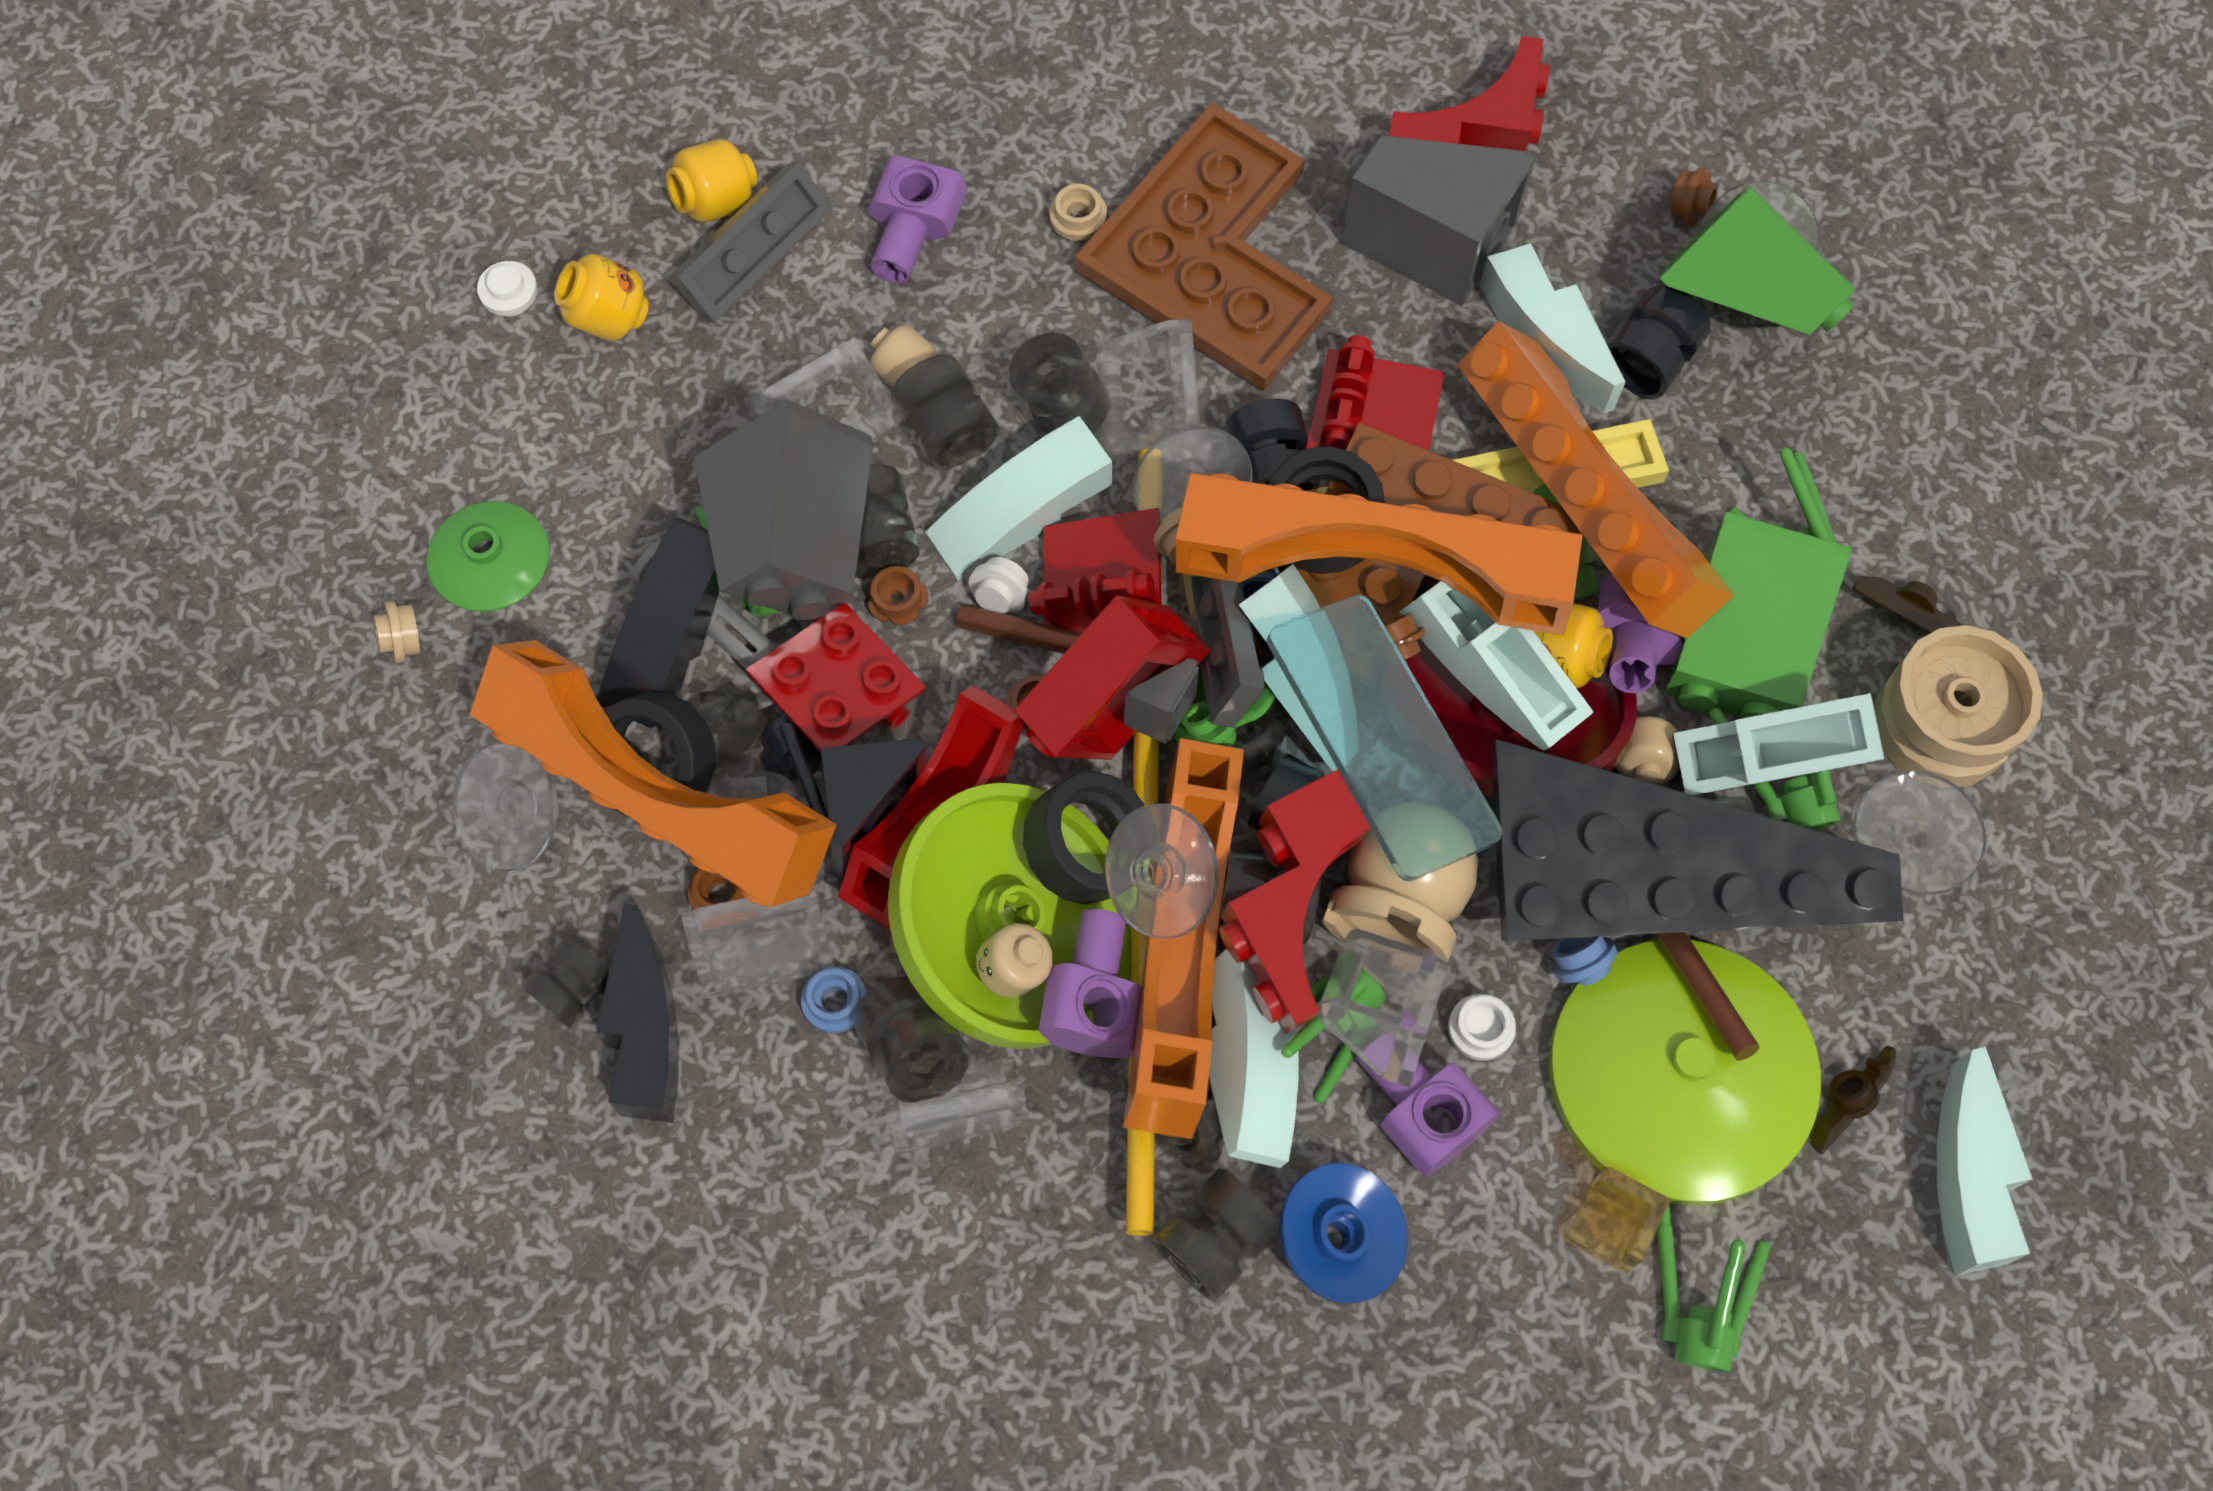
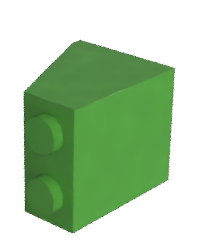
M1749 184L1662 270L1660 279L1668 287L1808 335L1819 326L1828 332L1839 323L1854 307L1848 297L1856 291L1855 287Z
M1726 511L1703 555L1734 596L1689 638L1683 637L1681 651L1674 664L1670 666L1663 694L1677 697L1678 702L1683 707L1692 711L1709 712L1712 708H1719L1721 711L1740 716V719L1802 707L1852 547Z

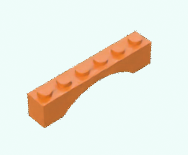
M1498 321L1459 361L1457 366L1649 625L1684 638H1689L1724 606L1734 594L1701 551L1676 529L1645 497L1606 451L1579 411L1570 392L1567 378L1540 343Z
M1190 473L1175 538L1176 572L1240 583L1268 569L1301 560L1329 557L1377 559L1415 569L1448 584L1476 603L1498 625L1564 635L1574 601L1583 535L1564 532L1552 525H1536L1531 527L1500 522L1493 517L1482 514L1462 516L1436 512L1419 504L1398 506L1368 501L1355 494L1335 496L1304 491L1291 484L1271 486L1240 481L1227 474H1212L1208 476Z
M537 640L492 645L469 715L492 729V735L497 740L510 746L522 748L539 759L540 766L547 772L569 778L588 790L589 797L597 804L607 808L618 809L638 822V827L644 834L658 840L668 841L687 853L690 862L696 867L707 872L720 874L739 886L741 894L753 903L774 907L810 895L837 824L785 792L760 798H724L693 790L665 776L641 758L615 730L597 701L583 668Z
M1180 738L1166 786L1141 982L1142 992L1123 1128L1192 1139L1206 1106L1213 1043L1212 988L1215 951L1225 875L1238 807L1244 749Z

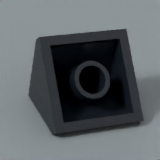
M916 738L821 748L825 808L828 819L837 824L830 841L833 875L842 882L853 845L864 838L888 816L924 769L926 746Z

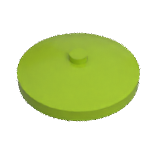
M993 783L966 789L931 810L915 825L902 844L894 862L888 892V915L894 946L901 965L910 982L932 1010L957 1030L979 1041L1003 1048L1031 1049L1052 1045L1039 1032L1047 979L1026 994L1014 998L998 996L983 984L976 969V955L981 944L990 935L1005 926L1015 923L1028 924L1039 930L1048 940L1052 950L1053 965L1072 963L1080 914L1090 909L1115 912L1126 919L1118 977L1129 980L1131 887L1108 900L1088 905L1065 901L1046 889L1031 870L1023 847L1024 820L1033 802L1046 791L1014 783ZM1071 804L1065 807L1062 811L1061 832L1067 849L1079 864L1091 872L1099 874L1108 873L1116 863V851L1104 834L1088 817ZM1083 1002L1085 1014L1094 1024L1091 1009Z
M1656 940L1637 944L1619 951L1615 960L1610 964V972L1603 979L1587 986L1578 983L1559 1013L1551 1036L1549 1049L1551 1091L1560 1118L1580 1151L1600 1171L1621 1186L1657 1201L1665 1199L1671 1204L1694 1206L1727 1202L1742 1197L1766 1184L1787 1167L1802 1149L1816 1120L1820 1103L1821 1069L1817 1048L1809 1026L1798 1006L1773 977L1748 959L1728 949L1691 940L1760 1045L1759 1050L1754 1055L1737 1061L1660 941Z

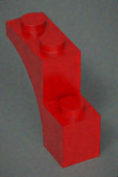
M1521 36L1515 57L1501 78L1485 92L1465 103L1430 112L1408 113L1393 111L1389 136L1526 151L1527 144L1538 145L1544 110L1534 109L1535 98L1544 99L1550 73V64L1540 63L1543 39Z
M974 685L959 693L947 727L932 756L914 784L888 816L864 838L853 845L838 898L890 929L888 915L889 884L894 862L902 844L915 825L927 813L952 796L976 786L1005 782L1024 725V721L1014 711V708Z
M1338 769L1267 805L1259 819L1262 829L1257 831V836L1269 861L1275 867L1283 864L1287 872L1229 902L1221 914L1225 924L1219 927V931L1227 950L1237 963L1246 960L1258 982V985L1252 987V991L1260 1010L1271 1024L1279 1021L1286 1034L1305 1025L1320 1012L1307 980L1302 943L1306 911L1313 890L1328 866L1344 852L1359 844L1371 829Z

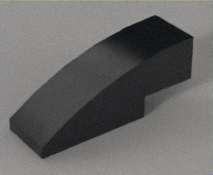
M679 517L672 520L636 591L614 645L597 696V701L602 708L648 692L671 693L679 697L689 661L701 654L719 594L708 529ZM647 718L635 721L649 728L659 725V723Z
M624 904L596 1033L608 1048L620 1049L608 1102L622 1117L673 1123L679 1082V1034L674 997L663 957L646 919L637 905Z

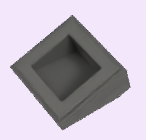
M1188 658L1131 689L1125 696V725L1164 744L1167 741H1171L1196 697L1199 673L1198 662Z

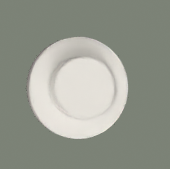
M503 261L490 266L482 273L477 284V293L483 306L488 311L501 316H514L524 312L534 302L538 292V285L533 272L524 264L515 261Z
M1001 557L991 558L986 563L978 565L969 578L971 593L983 609L1014 615L1021 612L1028 601L1029 578L1018 564L1009 559Z
M1474 994L1465 997L1456 1004L1449 1017L1448 1032L1453 1045L1460 1053L1474 1060L1487 1061L1498 1058L1508 1050L1515 1037L1516 1023L1511 1010L1503 1001L1488 994Z

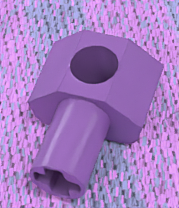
M895 155L888 159L868 210V214L885 226L871 262V269L878 277L897 284L906 283L909 281L924 240L932 241L951 234L968 190L961 174L952 169ZM914 198H926V200L920 202L910 201Z
M1612 573L1601 579L1598 612L1603 617L1604 627L1610 628L1613 634L1609 677L1612 684L1623 692H1643L1650 688L1655 681L1656 665L1674 664L1681 651L1683 637L1649 625Z
M1100 909L1085 910L1080 914L1073 962L1053 965L1046 981L1039 1032L1052 1045L1087 1056L1128 1059L1132 1055L1142 986L1118 977L1126 919L1123 916ZM1083 1002L1091 1009L1094 1024L1087 1018Z
M1391 1029L1382 1032L1374 1038L1356 1058L1396 1105L1385 1117L1380 1127L1424 1178L1443 1168L1476 1141L1501 1116L1500 1112L1455 1062L1450 1063L1435 1076H1432ZM1435 1107L1447 1109L1456 1118L1458 1129L1451 1133L1436 1132L1428 1127L1423 1113Z

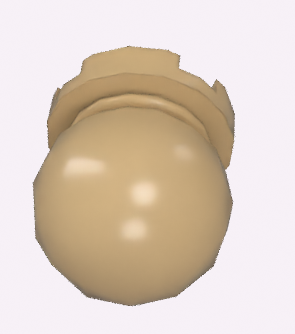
M1423 803L1393 806L1375 814L1368 822L1371 827L1369 832L1359 844L1351 848L1346 874L1350 886H1342L1333 890L1323 918V924L1333 936L1352 949H1355L1360 938L1390 950L1386 960L1390 964L1413 971L1435 972L1439 970L1442 960L1448 963L1457 935L1448 922L1460 916L1472 897L1476 887L1479 861L1468 831L1454 817Z

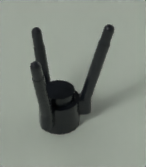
M786 715L772 721L762 732L768 753L761 757V762L768 779L769 795L783 793L781 775L784 774V777L788 780H799L809 807L828 819L823 799L813 776L821 766V752Z

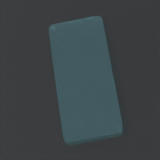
M1354 595L1275 625L1267 636V644L1368 821L1396 874L1402 880L1409 882L1417 880L1490 848L1502 837L1500 823L1368 598L1362 595Z

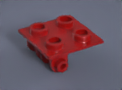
M1361 335L1350 336L1348 342L1344 343L1339 351L1328 349L1306 448L1332 446L1346 450L1358 424L1362 423L1429 451L1445 372L1375 358V351L1371 348L1372 343L1367 337Z
M1157 507L1044 526V581L1039 585L1038 590H1032L1029 593L1031 612L1034 615L1042 614L1043 624L1083 633L1116 595L1162 604L1161 554L1158 552L1153 541L1154 535L1160 527V509Z
M845 602L746 668V673L820 752L821 748L847 746L878 724L883 725L887 723L891 729L899 727L910 715V711L905 705L926 690V686Z

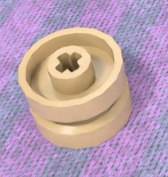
M1969 625L1939 628L1914 644L1875 697L1874 710L1883 751L1896 768L1920 783L1945 789L1972 786L1993 774L2006 761L2008 756L2015 752L2028 738L2040 720L2043 692L2035 667L2018 646L1996 632Z

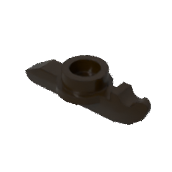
M1860 576L1852 587L1856 593L1927 634L1939 628L1966 625L1957 621L1953 611L1948 610L1944 614L1937 610V594L1925 583L1911 581L1904 584L1903 587H1897L1884 578Z
M1885 1046L1879 1056L1876 1058L1869 1057L1865 1061L1867 1068L1863 1072L1847 1070L1839 1073L1832 1079L1828 1097L1831 1108L1818 1121L1811 1140L1812 1147L1819 1154L1823 1155L1854 1119L1868 1115L1877 1107L1880 1101L1879 1091L1890 1078L1896 1061V1049L1894 1047Z

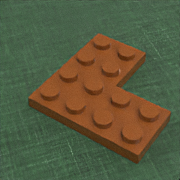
M1211 103L1074 256L1075 271L1262 391L1266 390L1331 312L1334 299L1328 293L1245 242L1303 174L1305 159L1214 103Z
M1362 423L1358 424L1346 449L1355 453L1372 466L1383 485L1385 504L1398 506L1419 504L1436 512L1462 516L1482 514L1493 517L1500 522L1531 527L1536 525H1552L1564 532L1582 534L1559 503ZM1332 480L1325 493L1335 496L1341 494L1357 495L1354 490L1344 483ZM1364 559L1359 564L1338 573L1315 574L1297 569L1315 596L1334 635L1348 681L1373 691L1381 674L1383 659L1382 657L1368 659L1366 653L1371 651L1364 633L1401 616L1399 611L1415 600L1422 583L1433 587L1440 580L1415 569L1377 559ZM1258 633L1259 642L1270 647L1262 635Z

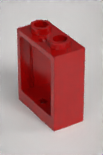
M1116 595L1014 711L1029 727L1026 730V735L1030 742L1045 755L1052 758L1112 760L1137 732L1124 723L1126 694L1137 685L1188 658L1197 661L1199 664L1211 649L1170 606Z

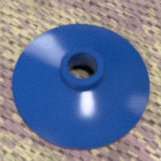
M1348 1163L1322 1165L1299 1178L1291 1187L1284 1200L1279 1223L1281 1246L1291 1270L1310 1291L1332 1302L1353 1304L1377 1297L1385 1292L1397 1279L1407 1255V1224L1396 1196L1378 1176L1362 1167ZM1328 1225L1337 1228L1341 1233L1342 1243L1338 1249L1331 1244L1328 1238Z

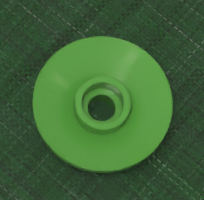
M481 502L469 505L455 512L436 530L427 551V571L437 592L451 604L471 611H495L519 602L536 588L546 572L549 563L550 547L543 526L527 510L507 502ZM486 540L493 542L492 547L484 553L474 552V548L478 543Z

